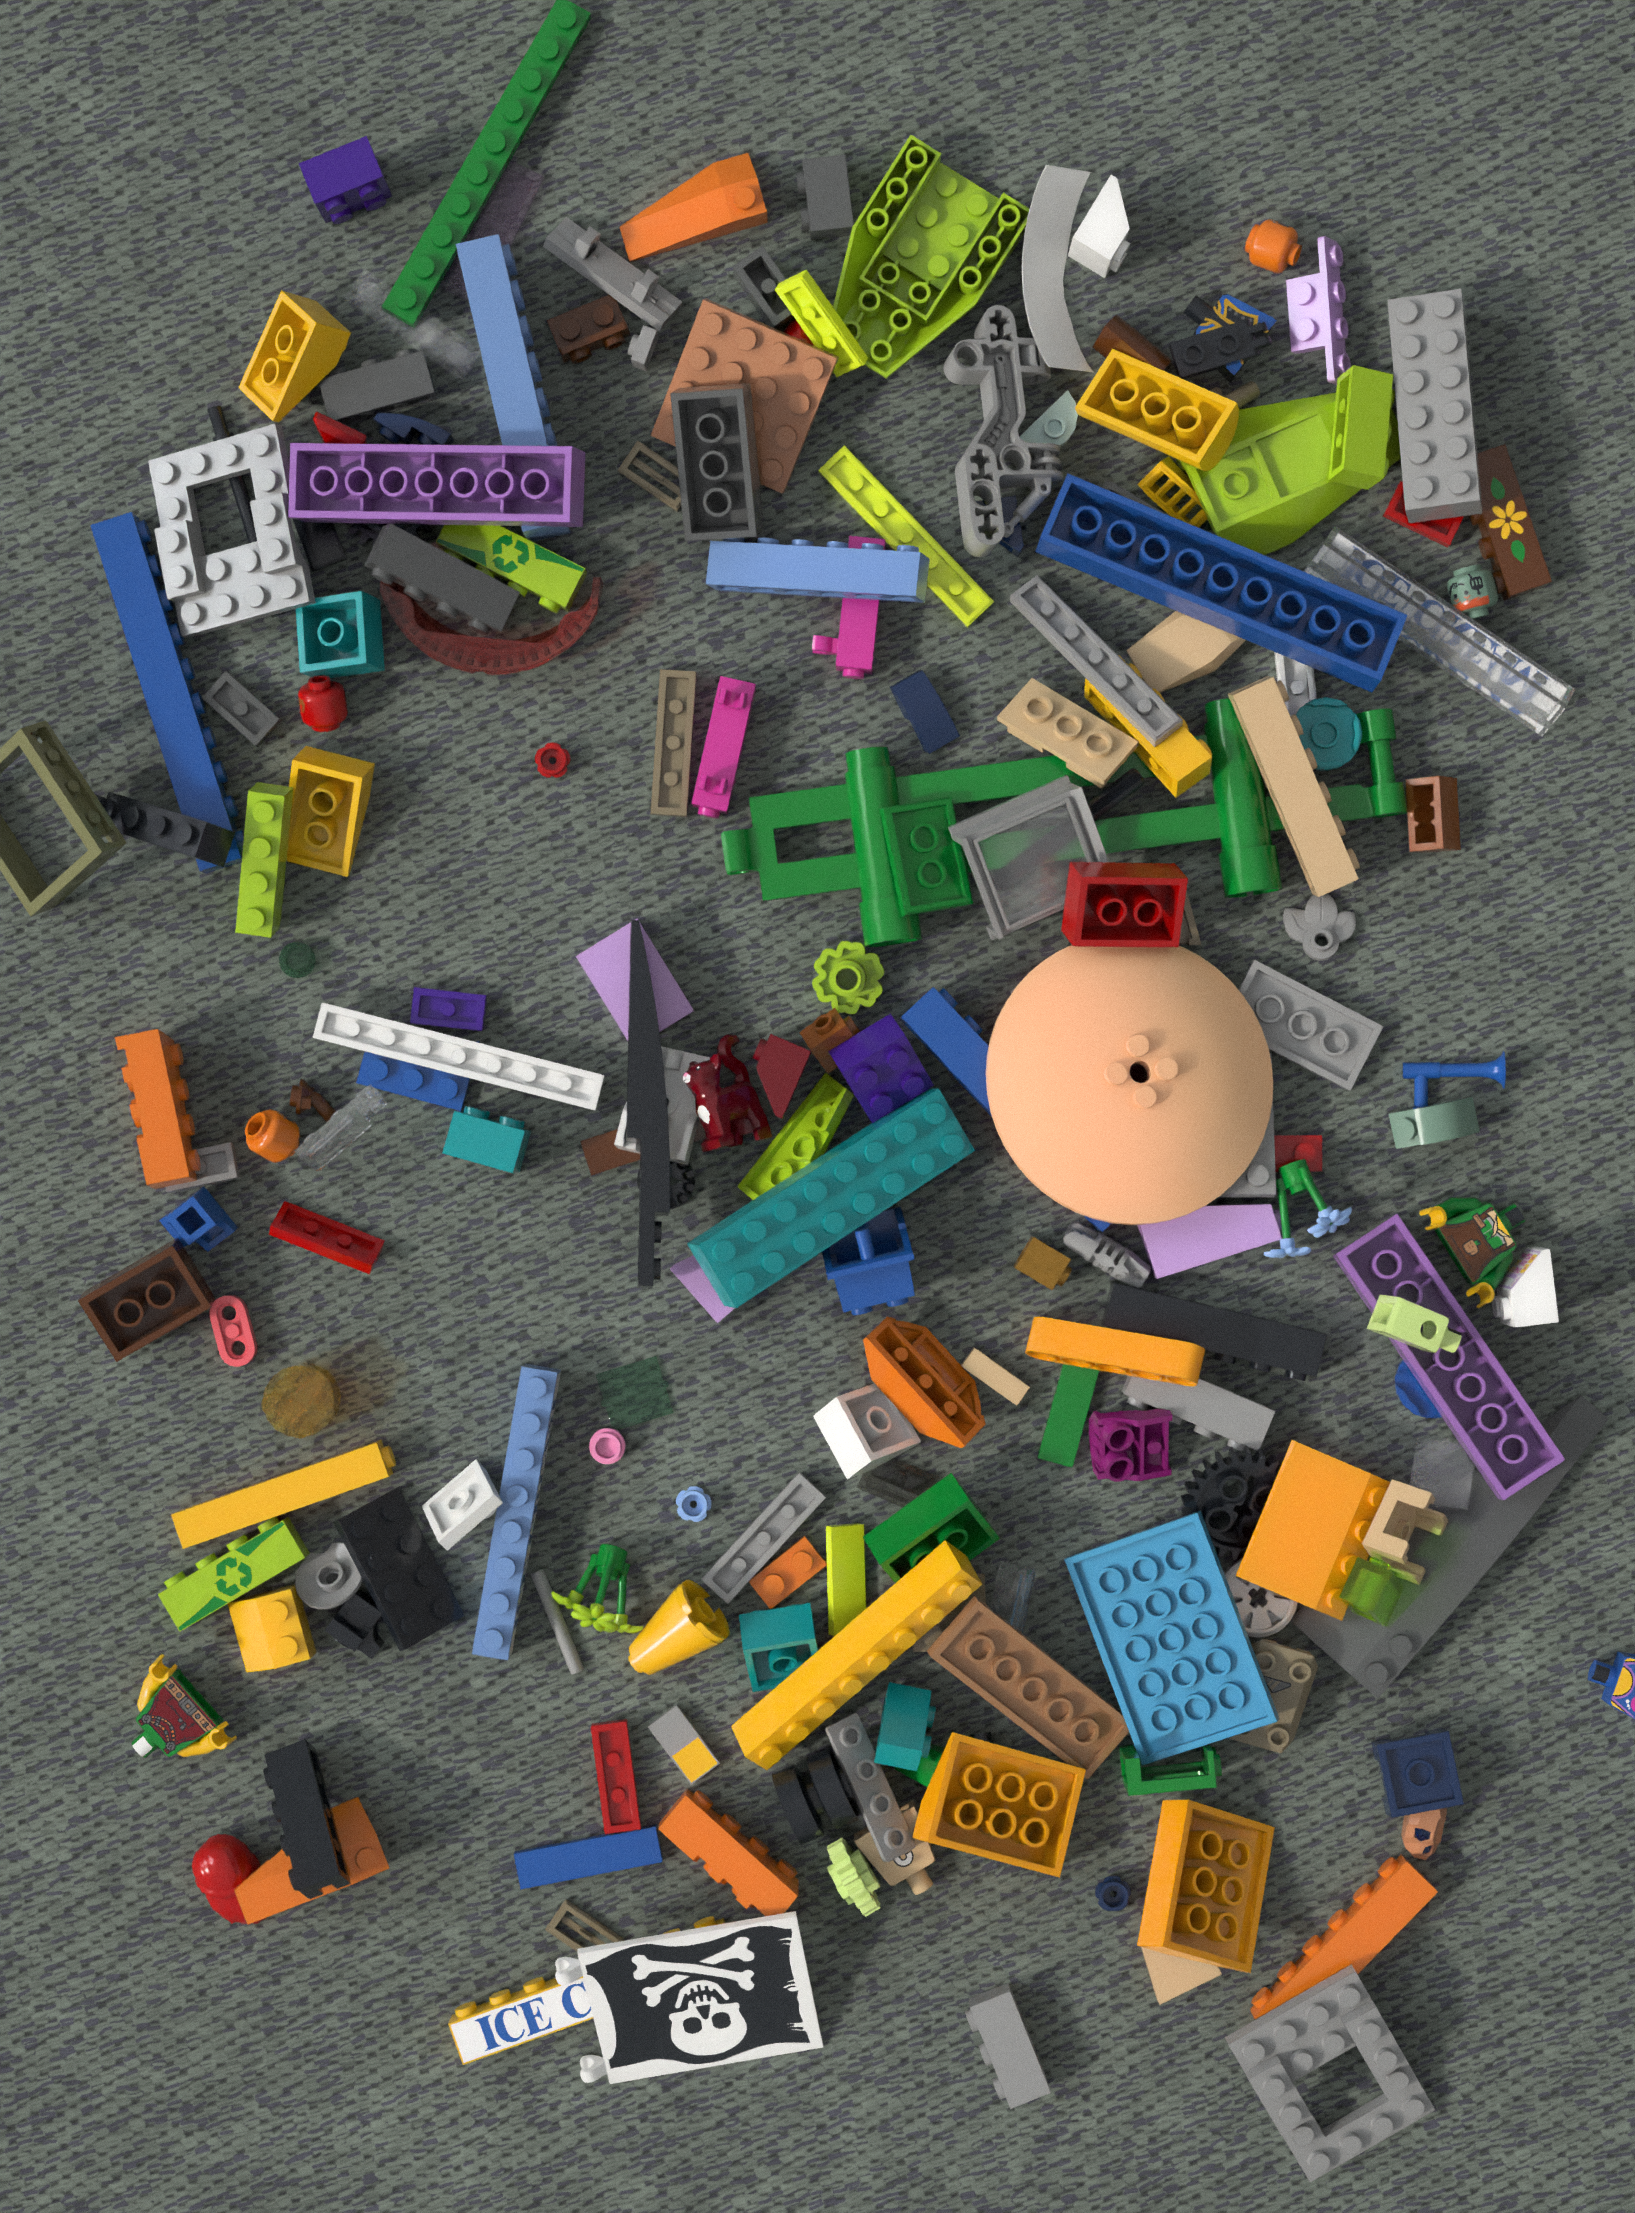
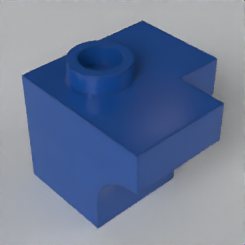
M205 1186L201 1187L159 1220L174 1239L178 1237L183 1247L195 1242L201 1245L207 1252L238 1228Z

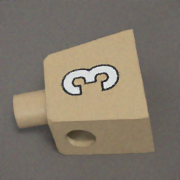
M914 1800L900 1807L911 1836H913L919 1812ZM868 1827L854 1834V1842L890 1886H894L906 1879L913 1893L918 1895L933 1885L931 1878L925 1870V1867L935 1861V1854L931 1843L913 1838L915 1843L914 1849L890 1862H883Z

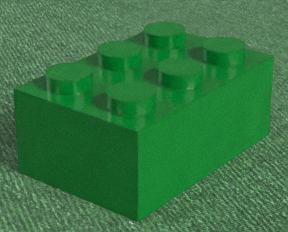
M952 1473L863 1536L879 1565L895 1583L945 1540L964 1553L970 1561L1000 1539L981 1509Z

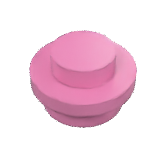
M602 1428L596 1431L589 1442V1450L592 1457L602 1464L617 1462L623 1456L626 1448L624 1437L613 1428Z

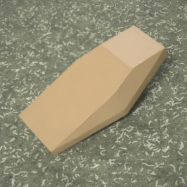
M1175 611L1127 649L1126 652L1132 663L1141 673L1142 680L1151 689L1154 688L1159 693L1215 672L1246 640Z

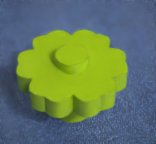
M846 940L839 943L837 950L833 948L824 949L814 963V969L819 975L813 979L812 986L816 991L818 1000L821 1002L831 1001L832 1009L836 1008L838 1013L845 1012L847 1014H855L859 1010L860 1004L865 1007L874 1005L876 999L883 992V986L878 980L885 973V968L880 963L879 955L874 952L866 953L865 946L861 942L852 943Z

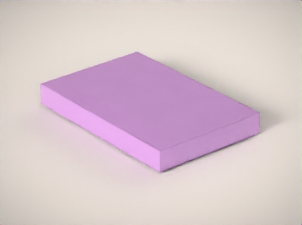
M631 922L576 956L627 1041ZM640 923L660 1033L694 1012Z

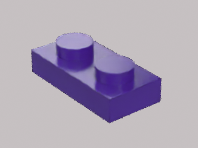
M414 987L410 1023L484 1031L487 995Z

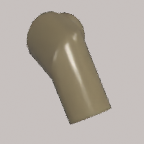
M1253 381L1247 382L1225 396L1218 387L1210 390L1237 402L1238 408L1258 398L1260 395V390Z

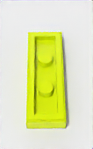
M807 269L777 285L775 291L813 345L839 356L833 371L836 377L859 368L866 363L868 356Z
M864 1524L826 1526L828 1633L832 1636L838 1634L866 1609Z

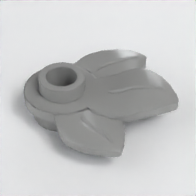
M1328 893L1320 897L1312 895L1306 904L1305 910L1285 908L1283 913V923L1288 936L1302 943L1305 953L1310 958L1318 961L1332 958L1338 950L1339 943L1349 939L1356 927L1355 913L1350 911L1338 913L1337 905ZM1324 937L1328 944L1326 946H1319L1315 943V938Z

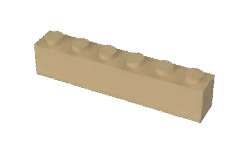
M1266 676L1228 693L1312 894L1320 897L1358 880L1359 878L1355 870L1360 868L1359 862L1352 848L1347 850L1341 838L1346 835L1344 826L1339 816L1335 815L1332 817L1327 803L1332 801L1325 783L1323 781L1318 783L1313 770L1318 768L1317 762L1310 748H1303L1299 738L1300 735L1304 734L1297 716L1295 714L1290 716L1284 702L1289 701V696L1282 681L1276 682L1274 677Z

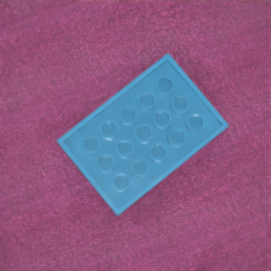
M1201 1511L1064 1559L1142 1766L1275 1723L1280 1719Z

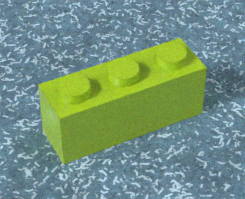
M1353 365L1337 378L1328 481L1368 490L1386 476L1389 468V459L1386 457L1387 443L1392 434V424L1389 423L1390 409L1395 400V390L1392 389L1393 374Z

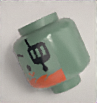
M1481 564L1453 571L1454 577L1450 578L1447 582L1451 606L1462 614H1466L1471 620L1488 616V608L1495 606L1498 602V593L1492 571L1482 569Z

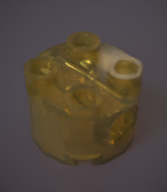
M298 1363L280 1370L270 1379L264 1390L261 1406L267 1420L275 1430L286 1436L301 1439L320 1432L333 1422L340 1409V1389L336 1379L325 1368L313 1363Z

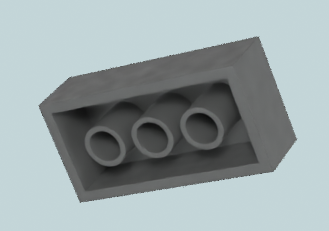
M751 383L678 388L670 393L685 541L757 537L764 530Z

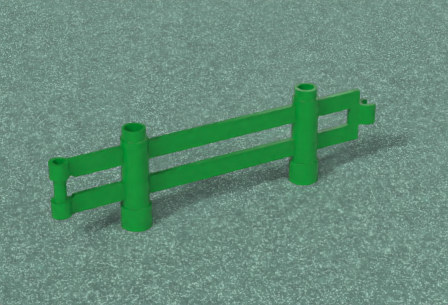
M1226 698L1208 702L1204 705L1207 723L1204 724L1205 735L1194 737L1197 740H1203L1212 752L1210 774L1215 804L1097 820L1095 825L1106 855L1220 839L1222 853L1218 854L1224 898L1248 896L1246 892L1253 891V895L1282 890L1277 847L1272 845L1271 832L1285 830L1271 796H1265L1262 774L1230 699ZM1390 708L1376 709L1356 714L1360 720L1362 730L1360 745H1367L1373 786L1364 788L1360 784L1328 788L1332 801L1327 803L1332 817L1338 815L1341 822L1369 818L1392 817L1407 813L1403 782H1396L1390 741L1397 739L1393 710ZM888 747L857 749L845 753L848 770L844 774L846 784L749 797L753 827L721 833L725 869L730 876L753 871L759 872L763 902L860 888L862 902L859 903L864 946L882 947L914 942L922 939L919 914L901 917L880 809L945 797H952L953 805L1017 797L1065 775L1069 777L1071 783L1082 788L1096 785L1066 768V762L1055 755L896 777L895 767L891 766ZM1133 751L1126 762L1118 768L1106 784H1112L1132 768H1135L1142 775L1143 779L1156 778V775ZM851 820L855 853L778 864L773 830ZM1056 826L998 833L979 841L978 844L988 871L1001 869ZM1078 836L1042 863L1085 858ZM963 850L967 874L972 873L965 852Z

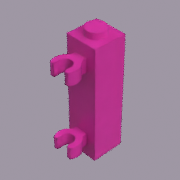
M849 536L848 548L861 549L863 543L883 545V550L886 548L885 539ZM843 598L839 637L831 638L813 635V653L837 655L836 670L843 671L842 676L845 678L864 679L865 673L872 674L880 600Z
M720 676L691 803L693 807L699 808L698 814L701 816L719 819L720 813L728 815L756 693V684Z

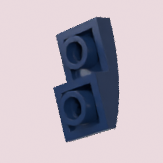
M377 413L374 418L378 426L381 427L378 433L394 444H398L400 440L410 444L416 433L419 434L417 441L422 445H452L454 442L449 432L415 417L394 413Z
M918 670L890 686L904 718L910 720L926 753L930 754L960 736L943 702L923 670Z

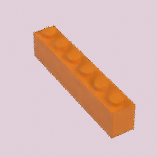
M1402 1854L1397 1859L1394 1857L1387 1859L1378 1870L1380 1876L1371 1885L1365 1883L1353 1895L1355 1902L1346 1911L1340 1909L1332 1915L1327 1923L1329 1928L1321 1937L1318 1935L1311 1937L1302 1948L1304 1954L1295 1963L1289 1961L1279 1970L1277 1974L1279 1980L1270 1989L1263 1987L1256 1993L1251 2001L1253 2006L1250 2008L1254 2019L1256 2020L1351 1964L1358 1975L1438 1893L1436 1888Z

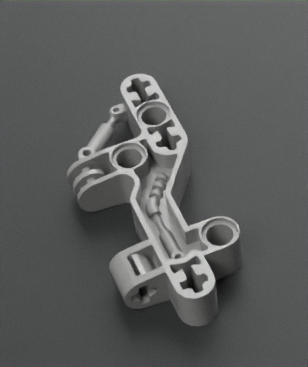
M994 305L986 310L974 330V339L958 342L947 357L943 367L945 376L954 384L980 385L984 421L955 467L964 548L969 554L979 558L989 555L1003 537H1009L1017 523L1024 522L1040 503L1047 498L1051 492V485L1060 483L1063 480V473L1057 470L1061 467V461L1056 457L1060 454L1059 445L1053 443H1028L1019 437L1018 428L1026 416L1023 385H1037L1047 382L1051 379V369L1044 361L1034 338L1017 337L1014 315L1010 309L1002 305ZM958 358L965 359L970 367L962 365ZM1005 460L1012 462L1017 470L1008 468ZM1030 487L1031 493L1013 511L1014 517L1009 522L1004 523L1000 488ZM973 496L981 497L985 501L986 506L979 505Z

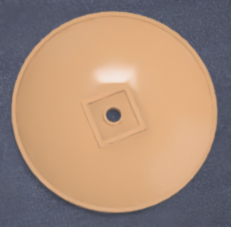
M1071 945L1059 950L1030 971L1015 987L1005 1002L990 1037L986 1062L987 1096L996 1130L1005 1149L1024 1175L1044 1194L1062 1206L1089 1218L1114 1224L1146 1225L1170 1221L1192 1213L1221 1196L1237 1181L1253 1160L1264 1138L1273 1102V1072L1269 1048L1262 1027L1247 1000L1231 980L1214 965L1184 947H1075ZM1132 1064H1140L1146 1069L1147 1079L1144 1083L1135 1082L1131 1078L1130 1067Z

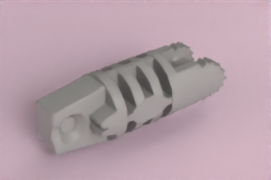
M1076 1220L1074 1222L1071 1221V1224L1068 1225L1067 1233L1065 1232L1063 1237L1065 1246L1071 1248L1072 1251L1082 1256L1084 1260L1091 1262L1095 1267L1101 1268L1100 1270L1109 1273L1113 1278L1137 1288L1142 1286L1150 1273V1265L1127 1247L1125 1248L1119 1242H1115L1109 1236H1105L1101 1231L1098 1232Z

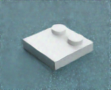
M476 1459L423 1504L422 1508L438 1543L448 1551L481 1521L491 1517L503 1502L487 1470Z

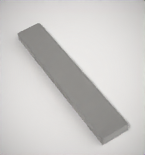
M1038 575L1010 595V602L1154 747L1182 727L1183 719Z

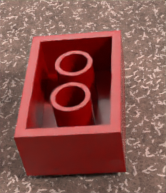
M1070 862L1061 931L1071 945L1075 947H1179L1188 878L1175 863Z

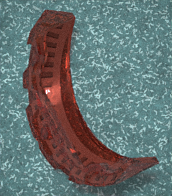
M593 577L591 596L577 611L566 614L561 619L560 624L540 634L515 640L473 637L452 630L431 617L412 597L404 593L406 587L394 581L391 585L380 581L379 590L385 606L399 629L426 655L448 667L472 674L483 672L494 676L528 671L553 660L568 650L586 632L595 619L603 591V581L601 577Z

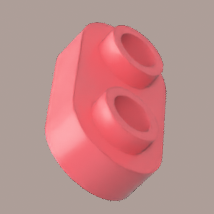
M235 1295L219 1297L210 1308L209 1316L220 1357L230 1366L240 1367L246 1365L254 1359L257 1353V1342L247 1305L240 1297ZM227 1306L233 1307L236 1311V1316L232 1320L224 1316V1309ZM236 1341H241L245 1345V1351L241 1355L236 1354L233 1350V1344Z

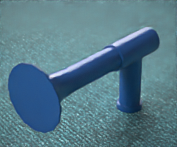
M1503 1051L1496 1060L1485 1063L1403 1062V1079H1414L1413 1109L1428 1106V1079H1439L1440 1077H1484L1496 1080L1504 1089L1506 1080L1505 1052Z

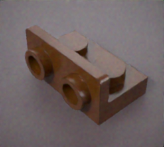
M610 295L547 320L564 363L570 360L572 364L584 362L592 357L591 351L601 347H605L606 350L618 348L626 342L624 338L630 336L629 328L617 300Z

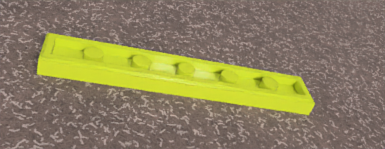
M845 445L818 470L827 482L882 539H885L886 543L894 551H897L898 545L915 546L919 548V552L930 559L927 586L967 628L994 603L987 593Z

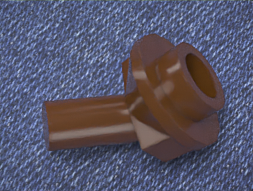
M300 1079L299 1086L292 1085L289 1106L296 1107V1115H300L313 1106L325 1122H330L336 1117L337 1112L320 1093L314 1092V1088L310 1087L305 1079Z

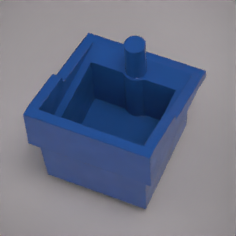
M901 1206L884 1210L822 1251L828 1280L834 1279L843 1313L851 1311L852 1315H861L873 1311L872 1306L887 1303L888 1307L899 1306L908 1303V1297L915 1296L909 1261L915 1259Z

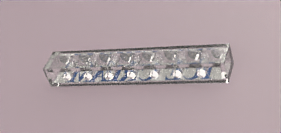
M1336 526L1332 528L1303 571L1407 614L1408 616L1398 638L1405 646L1413 648L1429 659L1436 667L1442 668L1460 680L1464 686L1473 689L1488 699L1495 707L1504 710L1520 721L1523 726L1532 729L1540 736L1546 733L1566 709L1575 691V688Z

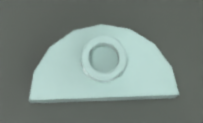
M1067 390L1020 436L1023 441L1028 443H1053L1059 445V447L1067 443L1075 431L1078 417L1075 410V400Z

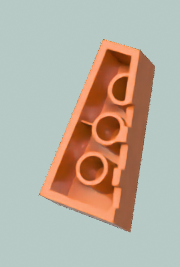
M686 1789L660 1821L658 1830L693 1861L697 1862L700 1858L706 1862L703 1867L708 1875L718 1884L726 1885L728 1882L732 1886V1892L737 1897L736 1900L746 1909L756 1907L765 1916L785 1913L798 1897L799 1880L795 1877L798 1873L796 1869L783 1859L776 1862L767 1854L770 1850L767 1845L757 1837L753 1836L751 1839H748L739 1831L741 1825L732 1816L724 1813L721 1817L711 1808L713 1802L704 1793L696 1790L693 1794L690 1790Z

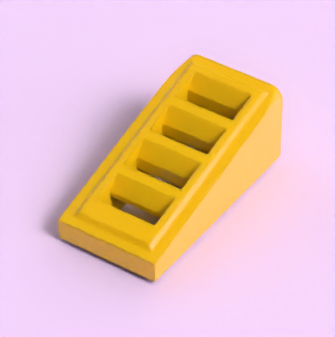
M1169 456L1161 460L1137 484L1169 516L1198 528L1207 520L1203 508L1191 520L1186 516L1197 504L1201 507L1202 505L1189 477ZM1165 474L1170 479L1160 488L1156 482ZM1176 484L1181 489L1170 499L1166 493ZM1186 494L1192 499L1181 509L1176 506Z

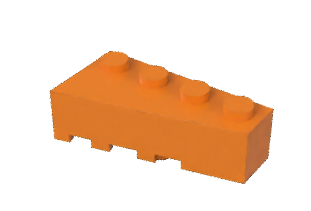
M159 1029L115 1037L117 1050H125L128 1062L125 1067L121 1068L124 1083L127 1082L131 1093L134 1092L135 1099H132L129 1105L131 1116L137 1128L142 1127L143 1134L137 1135L136 1139L146 1185L153 1189H159L197 1181L195 1171H200L201 1164L198 1151L196 1149L192 1150L190 1136L195 1135V1127L191 1114L186 1113L185 1100H189V1090L186 1080L181 1079L179 1065H183L184 1062L180 1044H175L173 1039Z

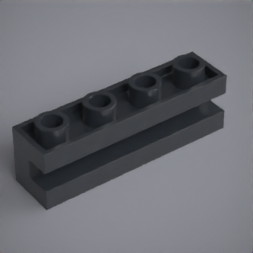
M304 1739L265 1754L267 1768L263 1769L264 1778L268 1787L273 1789L276 1801L272 1802V1810L277 1822L282 1824L284 1834L280 1836V1842L287 1857L290 1856L292 1869L288 1871L292 1887L295 1891L298 1890L307 1898L312 1899L322 1895V1888L332 1884L338 1889L351 1884L316 1749Z

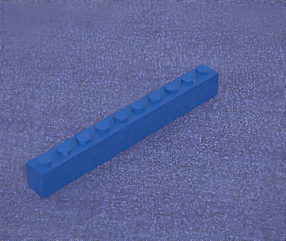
M132 512L92 524L90 526L181 814L235 832L224 867L196 859L199 871L207 874L241 863L244 831H238L234 821V817L239 816L238 808L233 796H226L223 783L228 782L227 773L221 761L216 762L212 748L217 747V742L211 727L205 728L201 714L206 713V707L200 692L194 693L190 682L191 679L195 678V672L190 659H183L179 645L184 644V638L181 637L180 627L178 623L172 624L168 611L173 610L174 607L172 601L167 600L166 590H161L158 576L163 574L156 554L150 555L147 542L152 541L149 527L145 520L140 521Z

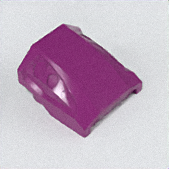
M1166 1409L1147 1411L1127 1410L1107 1413L1093 1411L1089 1418V1447L1093 1472L1097 1479H1110L1114 1482H1120L1124 1480L1143 1481L1171 1476L1172 1469L1169 1466L1168 1457L1169 1421H1172L1171 1411Z

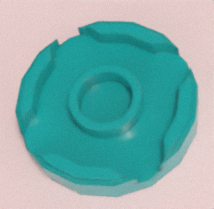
M1328 697L1313 699L1300 707L1295 715L1304 733L1299 736L1304 749L1310 748L1317 762L1318 768L1314 770L1329 771L1338 769L1349 762L1358 751L1362 738L1360 720L1355 712L1353 713L1352 709L1341 700Z

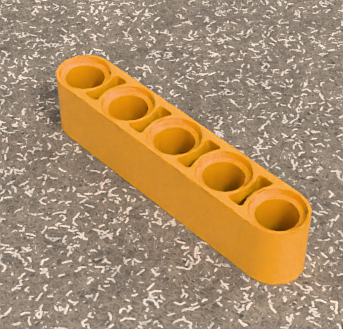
M1034 1317L1025 1354L1049 1362L1183 1386H1197L1205 1348L1185 1341L1047 1317Z

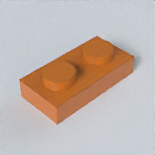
M804 1535L756 1573L749 1583L769 1609H772L823 1569L827 1562Z

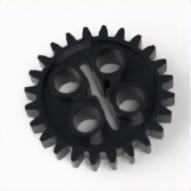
M1244 1446L1241 1455H1236L1233 1447H1229L1228 1457L1225 1458L1217 1451L1215 1452L1216 1462L1212 1464L1208 1460L1203 1459L1202 1462L1205 1470L1203 1472L1195 1469L1191 1471L1196 1482L1188 1481L1184 1484L1189 1494L1181 1495L1183 1505L1186 1506L1181 1509L1182 1515L1186 1516L1201 1511L1212 1543L1220 1558H1222L1227 1550H1230L1233 1560L1237 1559L1240 1551L1246 1552L1270 1491L1263 1496L1257 1495L1264 1489H1272L1282 1463L1279 1464L1274 1454L1266 1459L1261 1448L1252 1456L1248 1446ZM1238 1479L1233 1485L1224 1486L1228 1480ZM1215 1511H1223L1219 1516L1210 1517ZM1249 1521H1256L1251 1527H1243Z

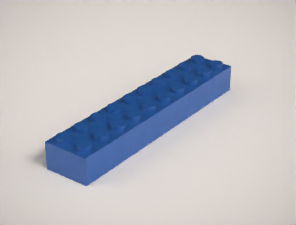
M1068 473L1035 551L1369 692H1373L1382 680L1408 616Z

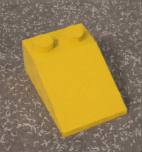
M281 290L239 389L272 421L279 423L337 366L342 352L347 347L351 332L317 301Z
M305 746L294 757L289 780V787H293L287 851L288 862L345 877L350 875L370 798L375 763Z

